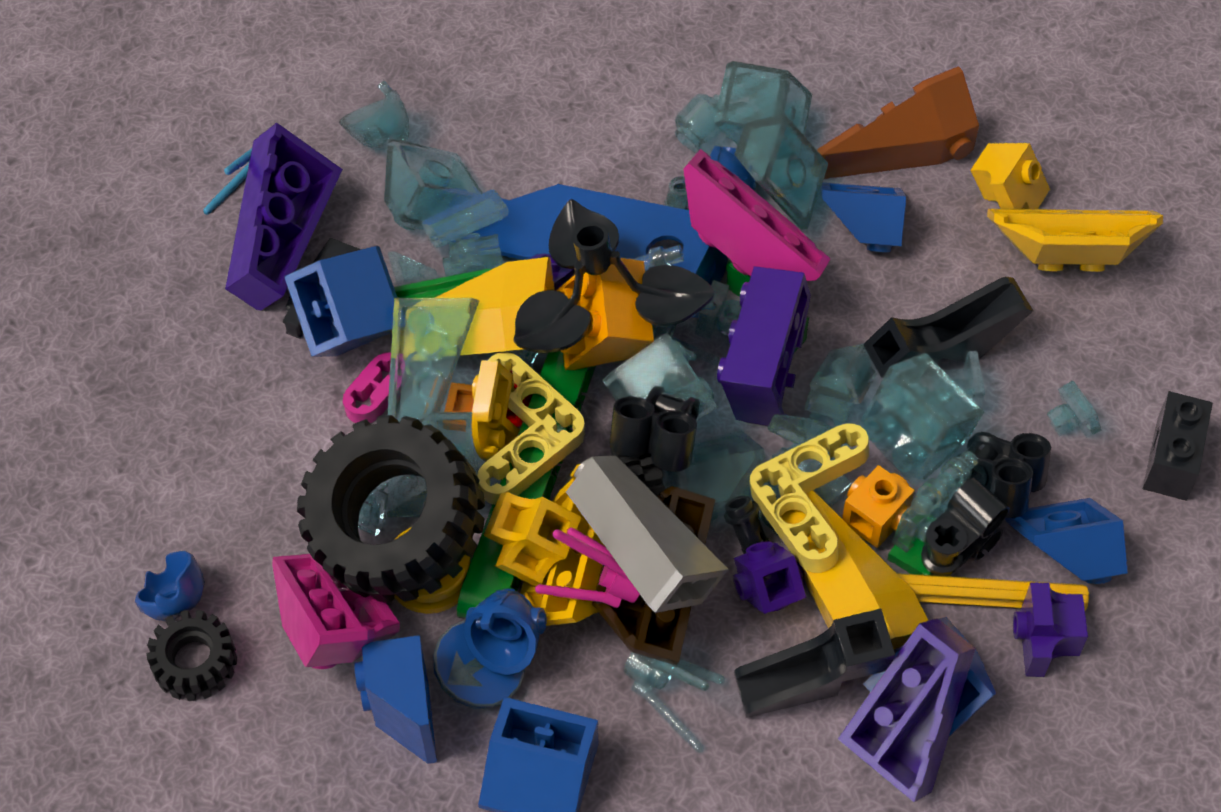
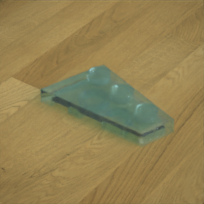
M394 298L387 415H393L399 422L402 417L408 416L419 419L424 426L430 424L435 427L479 300L474 298Z

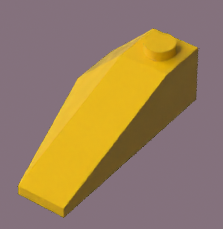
M550 257L506 262L404 312L403 315L407 326L392 332L394 352L401 355L405 360L522 350L513 340L515 335V318L520 306L530 296L537 292L554 290Z
M812 490L806 493L838 539V561L830 570L813 573L802 567L803 578L828 629L835 619L881 608L893 649L903 646L919 623L929 621L913 589L816 492ZM790 510L785 512L781 519L786 523L796 524L804 520L806 514L800 510ZM810 533L807 536L809 550L815 549L818 553L824 552L825 548L819 549L812 541Z

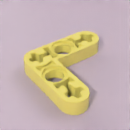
M509 352L497 353L491 356L488 361H498L509 372L513 371L514 376L508 408L527 424L529 428L479 468L477 474L480 480L478 487L484 493L485 501L495 505L499 495L509 492L516 496L521 494L578 448L585 436V423L580 411L519 356ZM514 383L518 386L516 390H514ZM530 394H540L547 400L544 406L537 409L528 408L522 403L523 399ZM554 411H555V419L551 417L552 414L554 413ZM556 421L565 428L572 425L573 432L569 433L566 430H562L558 433ZM528 447H536L542 450L544 457L538 462L527 463L521 460L519 454ZM509 462L512 463V466H513V468H514V469H512L511 471H510ZM494 477L497 480H501L506 477V485L502 487L496 483L490 486V478Z
M842 424L760 464L750 474L749 482L753 500L758 503L759 509L789 551L795 556L797 562L807 571L821 573L830 570L838 561L839 551L838 539L834 531L806 493L860 467L867 461L869 457V436L866 430L859 425ZM847 443L849 446H857V448L851 450L848 446L841 447V445ZM807 459H815L822 463L821 468L814 472L801 471L798 465ZM770 482L773 486L778 485L780 498L776 500V494L768 485L763 486V484ZM790 510H800L806 514L805 519L796 524L786 523L781 517ZM810 533L815 545L819 549L825 548L824 552L818 553L815 549L809 550L807 536Z

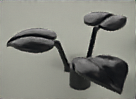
M569 199L553 225L548 246L550 256L557 265L566 269H575L573 294L568 299L565 294L559 291L547 290L537 292L526 299L520 306L515 318V335L513 340L518 347L538 353L557 352L578 343L587 333L591 323L590 313L585 308L577 305L581 298L584 274H603L611 264L615 265L632 291L640 293L635 301L636 310L645 321L654 325L672 326L688 320L712 301L715 295L714 290L700 276L673 265H659L649 268L643 275L642 284L638 283L622 262L620 253L615 251L619 243V233L615 224L605 216L585 208L573 199Z

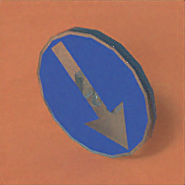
M465 620L451 625L438 639L433 653L434 674L442 690L454 701L473 709H491L501 705L504 697L511 698L521 686L525 669L520 673L510 675L490 671L476 660L468 648L464 638Z

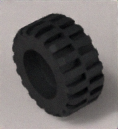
M384 415L377 417V424H371L367 419L354 423L352 425L354 431L347 435L340 431L330 440L334 444L326 452L320 449L313 458V461L317 464L313 472H305L301 486L306 489V495H300L297 500V512L305 518L300 520L298 524L301 537L308 542L307 550L312 558L323 566L326 572L358 595L365 598L371 595L377 601L391 603L395 595L404 602L418 599V590L425 589L431 594L442 588L440 580L447 574L454 579L463 570L458 563L464 555L472 557L478 546L472 538L474 533L480 534L483 532L485 518L477 511L485 507L484 493L478 487L480 480L473 467L467 462V459L440 430L430 424L424 426L419 419L405 416L399 422L393 415ZM401 475L423 477L427 487L426 502L419 519L413 527L401 537L387 543H363L359 536L358 520L361 508L369 494L381 483L393 477Z

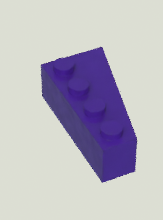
M277 122L253 141L225 287L227 291L260 311L284 296L287 289L284 276L295 272L343 170Z

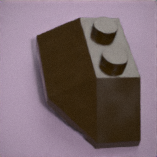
M674 486L660 492L656 497L705 545L715 499ZM602 565L595 591H606V587L599 585V580L604 569V565ZM641 595L638 596L634 603L622 599L618 608L603 602H592V605L631 652L672 665H678L692 606L655 613Z

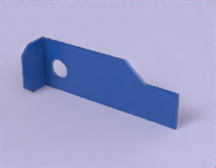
M562 184L544 188L511 200L456 190L429 234V239L441 243L527 260L536 254H550L548 245L553 225L569 199H573L585 208L605 216L615 224L619 233V243L615 251L620 253V258L644 261L645 272L649 268L659 265L678 266L703 278L710 284L715 293L726 271L728 257L719 249L704 243L698 232L691 227L689 210ZM662 240H675L684 247L681 256L667 264L654 263L648 259L647 254L655 243ZM709 304L692 317L702 318Z

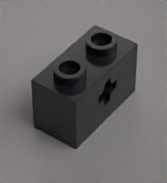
M1168 391L1157 418L1143 490L1187 501L1199 476L1213 402Z

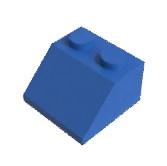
M420 635L373 641L362 647L363 661L354 663L357 690L361 692L363 711L372 710L376 727L427 764L437 762L428 673Z

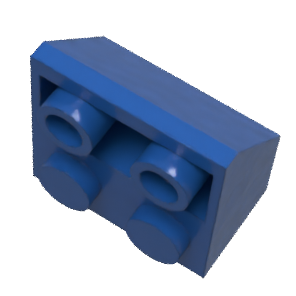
M373 246L319 260L284 276L312 357L338 356L407 326L380 246Z
M504 697L489 742L478 804L479 808L492 812H579L599 745L598 720Z

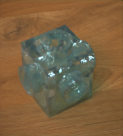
M479 233L461 235L455 239L456 242L449 243V257L442 258L446 277L488 268L493 269L504 264L498 234L481 237Z

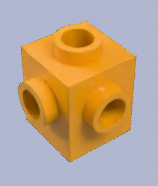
M877 465L867 477L861 475L851 485L847 493L848 498L845 500L842 519L860 537L878 548L894 530L900 533L912 519L914 510L911 509L915 490L900 475L889 473Z

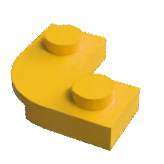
M481 360L479 374L475 376L472 383V396L474 399L472 438L478 456L486 462L518 436L520 429L506 418L514 375L498 361Z

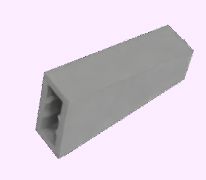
M593 456L578 466L574 473L576 479L567 489L566 493L647 605L657 613L702 604L729 569L617 456Z

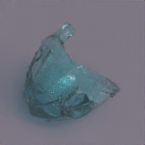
M383 80L378 85V88L384 93L385 98L345 115L340 119L339 124L359 143L373 149L391 152L404 148L410 134L409 117L404 103L399 97L400 95Z

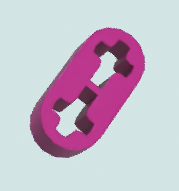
M385 352L376 356L343 394V405L348 419L354 423L365 419L370 423L376 421L377 417L381 416L404 390L409 382V371L406 360L401 355ZM394 368L396 369L397 376L389 374L382 379L381 372L383 370L391 372ZM370 396V406L363 404L359 408H356V400L364 402Z

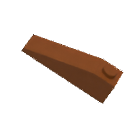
M957 66L922 81L913 87L915 95L898 106H895L892 101L880 108L882 114L864 127L862 124H856L818 148L815 154L813 171L815 178L820 180L938 165L951 159L960 160L968 156L974 150L979 123L962 69Z

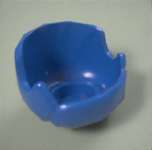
M187 551L172 552L166 555V569L158 574L151 571L146 572L144 588L137 593L135 603L140 612L155 620L166 621L167 617L173 615L174 619L181 616V611H190L197 605L202 597L205 581L193 554Z

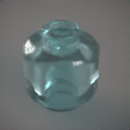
M702 93L697 94L675 117L677 128L675 135L677 139L694 153H697L700 149L704 152H711L714 145L718 146L733 129V120L729 114L732 108L724 98L717 94L713 97Z

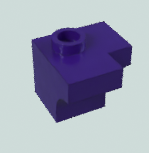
M1030 583L1021 610L1015 611L1013 615V634L1015 639H1022L1026 677H1045L1051 660L1057 657L1080 656L1088 638L1083 594H1061L1053 591L1049 583Z

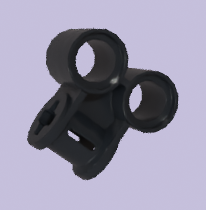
M658 385L652 387L646 399L637 396L619 398L613 406L610 448L614 452L627 457H638L650 453L652 463L665 471L679 472L686 470L690 467L693 457L697 430L696 420L700 409L699 399L690 397L686 400L665 393L664 387Z
M977 432L968 440L965 453L957 455L950 466L951 473L960 485L971 478L977 479L1010 507L1006 518H1017L1023 516L1028 511L1031 492L1039 491L1046 485L1052 447L1050 442L1039 434L1022 433L1015 436L1010 442L987 432ZM984 444L985 446L980 450L979 447ZM976 471L977 475L975 477H972L973 473Z
M971 478L967 480L953 494L948 502L947 510L935 521L931 522L927 528L926 543L921 552V560L924 567L935 575L946 576L956 572L971 557L974 560H980L984 556L982 551L985 549L989 552L1001 538L1003 530L999 526L1007 517L1010 507L977 479Z

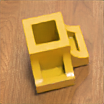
M988 143L970 170L983 198L988 201H997L1000 209H1038L1050 191L1041 165L1030 143Z
M509 492L500 494L484 533L485 537L503 545L495 567L533 586L542 584L550 568L556 562L566 559L570 549L569 546L553 537L554 530L558 529L566 534L569 528L577 530L581 516L544 497L528 499Z

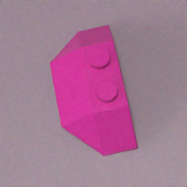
M700 149L683 170L691 227L698 232L702 241L710 247L719 249L731 260L732 265L744 275L751 276L753 267L756 266L803 272L807 281H816L823 273L830 258L823 251L818 250L814 242L739 177L718 161L712 160L706 152Z
M310 554L273 557L272 566L282 627L305 667L330 669L336 666V664L353 662L363 656L362 647L373 641L387 640L399 632L400 622L386 602L377 601L371 595L365 598L354 593L326 572L323 566L316 562Z

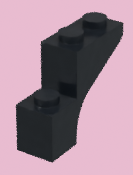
M1002 277L929 316L917 319L891 317L863 345L881 378L911 384L919 380L942 358L968 364L976 363L1029 316L1033 309L1015 279Z
M881 608L835 619L829 629L819 636L734 670L746 718L838 696L843 681L886 671L894 660L895 652Z

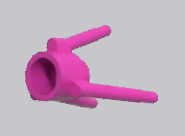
M569 528L567 534L558 529L554 530L553 537L604 565L599 585L606 587V591L601 592L539 584L535 587L537 593L603 602L615 608L619 607L622 599L630 603H634L640 595L605 546L575 528Z

